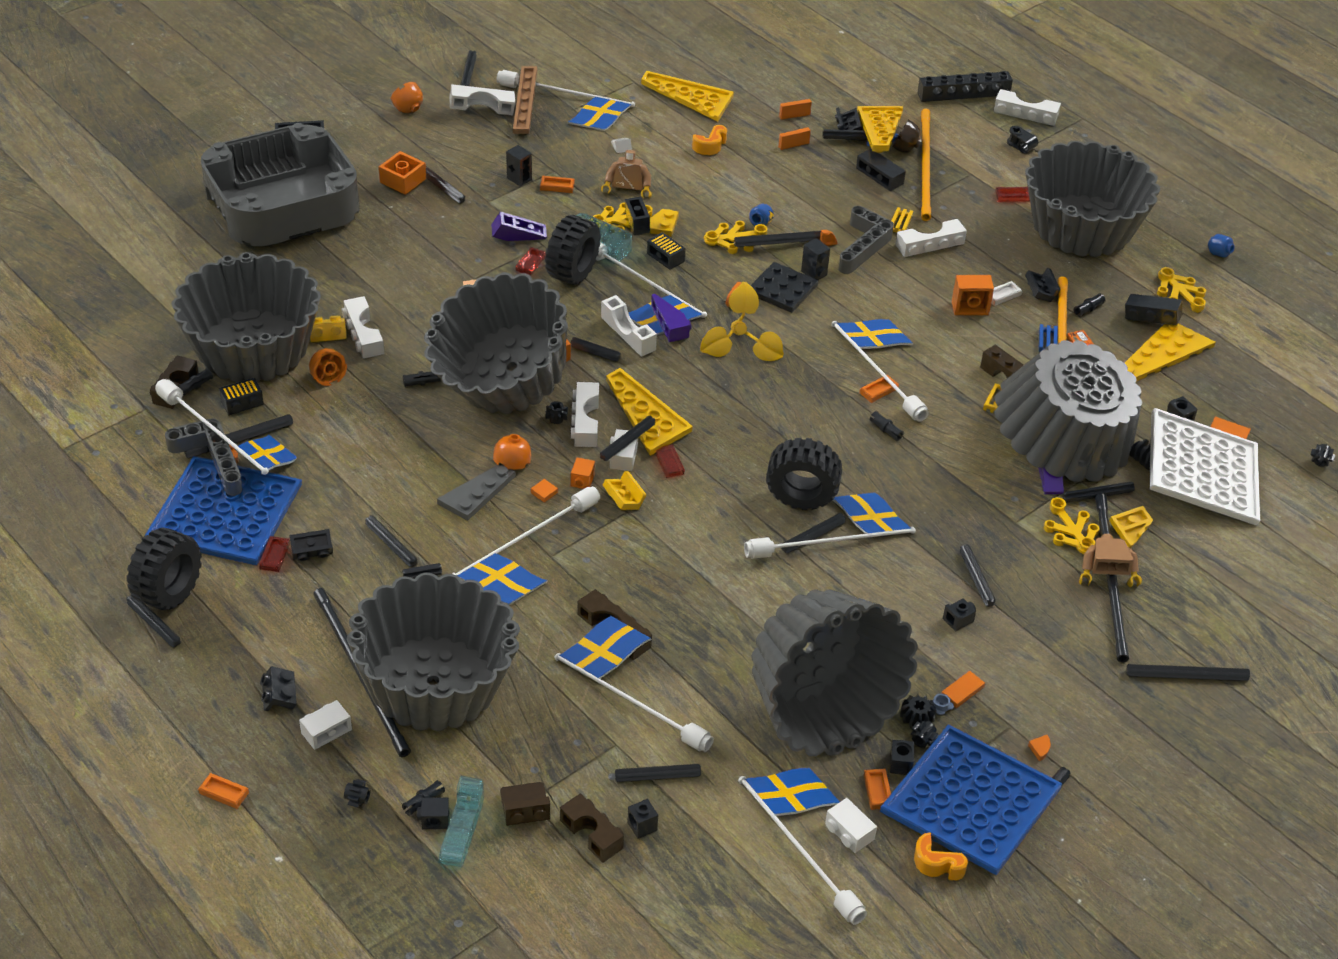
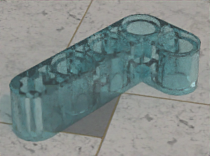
M580 213L576 215L593 221L598 225L601 231L600 242L607 246L608 255L620 262L632 251V234L588 214Z
M460 776L457 785V802L440 850L439 863L463 867L484 802V781L482 779Z

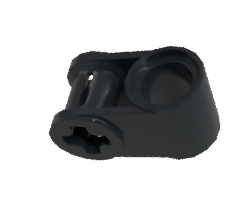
M1019 126L1010 127V137L1007 139L1009 146L1026 154L1038 145V139L1035 135Z

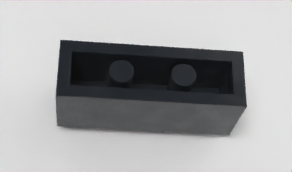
M869 149L857 156L856 169L887 190L892 191L904 184L906 171L881 154Z
M1130 294L1125 303V319L1178 325L1182 316L1183 300Z

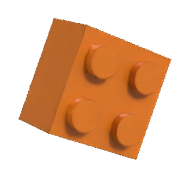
M399 151L379 166L380 183L406 195L426 180V163Z
M956 275L952 296L954 315H989L994 291L991 275Z

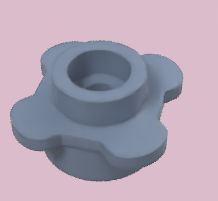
M937 694L934 696L933 703L938 715H944L947 710L953 709L954 704L950 702V698L947 695Z

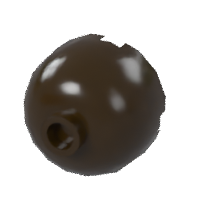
M908 119L892 147L901 152H909L914 147L918 148L922 141L918 125Z

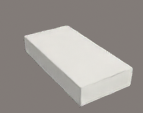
M1012 281L995 287L991 303L996 306L1022 295V290Z

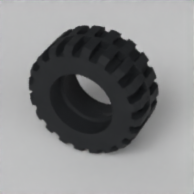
M568 215L562 218L561 222L556 225V229L553 230L551 239H549L545 257V268L551 277L572 285L583 282V279L587 278L588 273L591 272L596 262L601 244V231L595 222L576 215Z
M795 438L793 441L789 439L779 444L771 453L766 473V483L769 491L773 493L777 500L780 499L782 504H788L794 509H818L819 506L824 507L828 502H832L838 494L842 476V463L836 452H832L830 446L823 445V442L819 440L816 442L812 438ZM792 471H806L814 474L816 477H802Z
M158 528L149 532V535L144 536L141 539L142 542L137 544L134 554L131 555V562L127 568V582L129 583L127 586L131 595L137 601L160 610H170L182 604L184 599L188 598L191 594L190 591L194 589L195 582L200 575L199 569L202 566L200 561L202 554L194 538L169 528Z

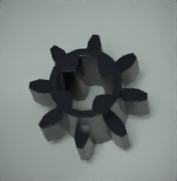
M554 401L550 406H546L545 418H550L551 423L560 424L563 420H567L568 407H564L562 402Z
M1317 444L1316 449L1311 451L1310 455L1313 456L1311 461L1319 467H1328L1330 462H1334V449H1331L1327 444Z
M923 721L921 724L916 722L911 728L913 731L910 734L912 741L917 746L924 748L927 745L931 746L938 735L936 727L928 721Z
M356 779L353 780V783H347L344 790V799L349 800V806L358 808L362 806V803L367 804L371 794V788L365 787L367 781Z

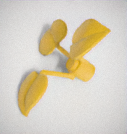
M742 282L729 297V306L732 311L742 313V315L731 324L729 334H727L723 327L710 329L701 342L700 351L715 357L725 356L732 347L729 337L733 333L736 335L746 334L757 342L753 346V352L756 357L764 361L778 360L784 355L780 337L776 333L769 331L762 333L758 339L747 332V326L742 322L745 313L753 314L759 306L758 295L754 288L747 282Z

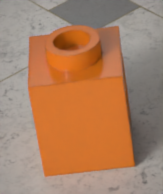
M577 457L571 471V487L585 489L591 486L594 479L595 461Z

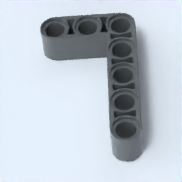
M854 206L851 209L850 225L865 234L841 252L838 270L844 274L852 273L891 241L894 223L891 220L862 206Z
M213 418L206 419L224 434L219 420ZM198 421L170 428L165 432L167 450L171 453H180L208 446L226 494L236 496L242 492L241 474L229 444L206 424Z

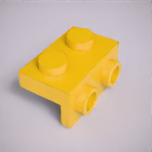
M331 316L330 319L323 320L322 317L315 318L310 336L311 342L347 338L345 320L341 316Z
M624 471L621 479H605L602 485L621 510H639L646 497V493L629 471Z

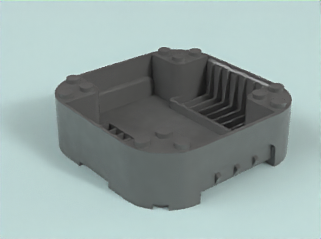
M295 123L292 126L222 143L217 142L207 149L201 157L207 200L212 199L215 202L223 218L227 221L229 236L238 243L246 242L251 244V246H266L287 241L289 236L321 228V231L343 226L355 219L354 215L360 211L356 170L330 133L324 130L323 127Z

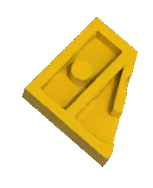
M662 209L650 218V233L660 234L663 232L667 236L672 237L679 217V211Z
M1140 506L1111 516L1109 522L1119 537L1125 540L1127 547L1132 548L1152 524L1153 519L1144 506Z

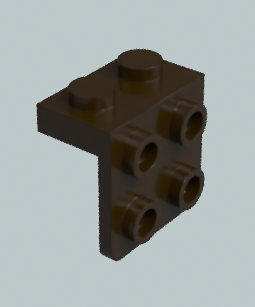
M542 782L506 786L500 789L506 826L550 820L549 796L546 797L545 787Z

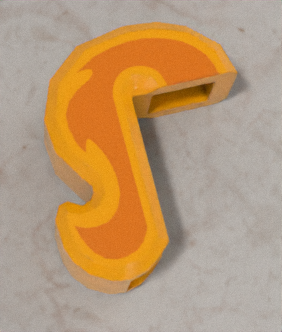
M723 125L714 126L709 138L694 134L692 149L702 155L717 154L721 150V144H725L727 141V128Z
M931 832L924 833L918 838L914 852V861L916 868L922 874L938 877L948 873L949 880H960L964 877L968 860L963 853L931 851Z

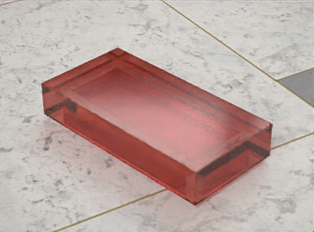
M996 187L995 189L998 202H1030L1028 187Z
M530 247L515 266L516 271L531 276L545 259L546 252Z
M673 444L656 450L655 454L666 478L684 475L685 469Z
M270 536L259 563V569L279 572L289 548L290 539Z

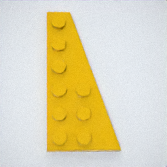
M646 71L641 78L642 85L717 122L734 97L733 91Z
M857 106L861 124L872 151L877 153L889 151L904 106Z
M619 368L606 375L608 385L633 427L647 416L655 418V425L639 436L650 456L692 432L693 426L623 369Z

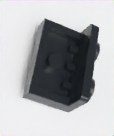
M839 107L836 108L837 114L835 118L838 123V130L863 131L857 108L845 113H841Z
M1047 268L1043 274L1030 270L1025 274L1028 285L1036 299L1052 302L1055 296L1058 295L1060 287L1050 268Z
M329 529L289 535L293 560L306 561L310 557L318 556V558H325L333 554Z
M270 666L260 680L263 690L261 701L263 702L264 711H269L273 705L294 709L297 704L294 671Z

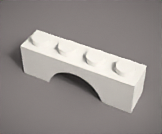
M451 84L450 109L466 110L472 105H485L494 109L497 114L513 115L515 106L514 91Z
M1000 89L995 101L994 112L1055 126L1061 103L1044 100L1040 103H1027L1020 100L1015 92Z
M958 219L943 222L942 229L932 234L920 233L914 229L897 232L896 247L904 257L962 245L965 243L967 230Z
M617 295L601 301V318L641 357L656 351L657 334L647 324L637 327L629 316L626 304Z
M365 296L344 300L342 315L344 319L347 318L346 324L348 330L351 329L352 340H356L357 352H361L363 359L383 355V339L379 330L363 326L370 321L369 306Z
M577 382V390L573 389V401L576 402H572V413H575V415H572V426H575V428H571V439H575L574 447H597L598 421L588 417L586 414L598 409L599 383Z

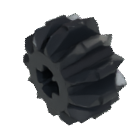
M919 694L915 697L909 695L902 702L900 717L903 718V723H909L910 728L916 722L921 724L923 721H928L933 724L937 710L933 700H927V695L924 697H920Z

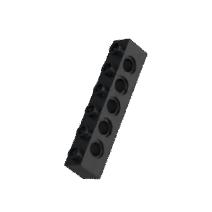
M1008 71L965 75L956 74L951 76L942 75L937 77L927 76L919 78L917 94L921 102L997 97L1000 89L1011 92L1013 79Z

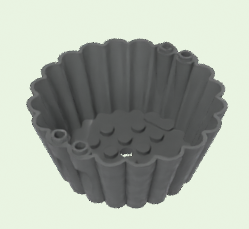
M1070 141L1067 145L1055 143L1051 146V149L1039 150L1038 157L1029 159V167L1025 170L1034 229L1039 232L1041 239L1048 241L1050 246L1060 248L1065 253L1074 252L1078 256L1090 255L1092 257H1098L1101 254L1111 255L1115 250L1123 249L1130 242L1156 204L1157 195L1161 190L1155 184L1158 177L1156 174L1149 172L1150 166L1147 163L1137 161L1138 158L1133 152H1122L1117 145L1103 146L1095 141H1090L1086 144L1081 141Z
M245 252L238 258L226 255L220 258L217 263H206L200 267L199 272L188 274L185 277L186 283L176 288L177 298L171 304L175 311V321L206 368L213 373L215 372L219 378H230L233 382H241L251 378H255L258 382L260 379L268 381L275 378L276 375L288 373L289 368L296 367L299 364L300 358L305 356L321 294L316 290L317 280L308 277L309 272L306 268L295 267V263L292 260H277V257L271 254L257 257L254 254Z
M507 272L499 273L494 278L483 276L478 278L474 285L467 284L461 286L456 291L455 296L448 297L441 303V311L436 312L430 318L432 328L424 336V341L429 345L425 349L424 355L431 362V371L441 378L448 387L477 408H484L490 413L500 411L503 414H509L514 409L524 411L530 404H539L543 396L551 394L554 390V384H557L562 379V370L566 366L567 308L564 304L560 303L559 292L554 289H548L545 280L536 279L532 281L531 276L526 273L517 274L514 277ZM514 365L517 366L513 371L508 370Z
M1063 340L1058 344L1053 343L1047 346L1001 383V391L995 395V402L998 407L994 413L997 420L1002 423L1000 431L1006 438L1012 440V448L1017 453L1026 455L1028 462L1033 466L1045 467L1049 474L1056 477L1065 475L1074 482H1080L1084 478L1091 482H1097L1102 479L1103 475L1115 476L1118 467H1125L1127 465L1130 449L1135 442L1142 405L1140 398L1141 388L1136 384V376L1128 371V367L1124 362L1116 360L1113 353L1102 351L1099 346L1095 344L1087 345L1080 340H1076L1073 343Z
M422 573L415 579L400 577L393 582L392 586H379L374 590L373 597L365 598L359 602V613L354 614L349 619L352 632L348 634L347 642L352 651L353 661L373 702L380 706L385 716L394 717L399 725H412L416 730H426L430 727L434 731H443L447 726L458 728L464 724L465 720H475L481 711L489 707L519 649V642L516 638L520 632V627L518 623L512 620L513 609L506 604L500 603L501 597L497 592L483 590L482 584L478 581H462L460 577L454 574H445L437 577L432 573ZM434 679L438 684L430 685L428 683Z
M814 589L807 595H796L790 604H783L777 609L776 616L766 620L764 624L765 631L758 634L755 641L757 648L754 649L751 655L754 663L752 674L778 738L787 740L791 750L801 751L804 749L807 755L812 757L821 754L823 751L828 755H836L841 753L845 746L847 748H856L864 741L865 736H873L882 729L884 720L892 718L897 713L900 706L899 700L907 696L911 689L909 678L914 675L917 669V662L912 657L916 654L918 644L914 639L910 638L912 633L911 625L901 620L898 611L835 590L828 589L823 592ZM811 642L805 651L803 648L806 647L807 643Z

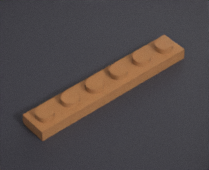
M537 66L521 67L513 134H529L538 72Z

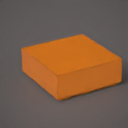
M543 479L531 488V494L544 503L558 493V488L546 479Z

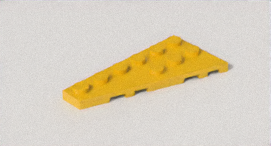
M1179 323L1178 325L1164 324L1125 364L1128 367V371L1136 376L1137 382L1146 378L1149 373H1157L1165 366L1171 367L1189 359V356L1196 353L1198 355L1206 348H1213L1216 342Z

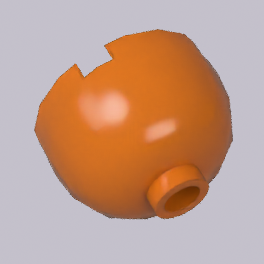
M415 82L403 84L404 88L401 90L397 88L394 91L391 101L400 112L411 113L419 110L423 102V93Z
M324 348L318 350L310 358L309 372L314 380L321 385L331 386V382L341 381L346 374L347 364L345 363V358L334 349Z
M507 435L495 444L493 460L497 465H499V462L504 464L507 469H523L526 464H530L531 447L519 435Z

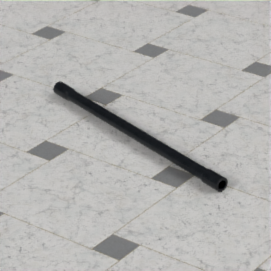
M1098 494L1095 497L1102 536L1104 534H1111L1107 497L1104 494ZM1106 574L1116 642V657L1118 662L1123 663L1129 660V652L1125 638L1117 575Z
M323 588L316 589L313 595L327 617L385 726L399 757L408 756L411 753V749L404 736L401 735L393 718L387 717L382 713L380 706L373 702L353 661L352 651L347 642L348 635L332 607L326 591Z

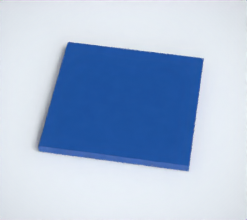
M193 456L145 536L158 528H169L194 538L200 547V552L203 554L257 566L302 485V479L270 472L263 475L260 470L238 466L243 490L236 496H230L226 494L213 460Z
M948 724L883 803L880 812L922 835L931 832V840L955 853H963L967 860L997 875L1060 791L1062 783Z

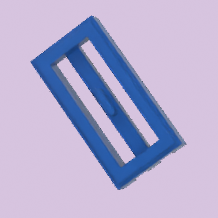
M1040 324L1038 352L1045 349L1043 348V332L1046 333V347L1050 345V333H1053V343L1057 344L1058 326H1054L1053 329L1051 325H1047V328H1045L1043 324Z

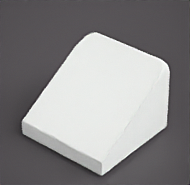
M629 138L611 141L616 153L632 150L631 139Z

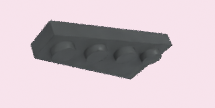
M500 463L437 498V504L468 521L516 477L515 471L507 469Z

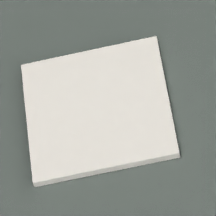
M1154 408L1151 412L1150 490L1257 526L1260 522L1258 443Z

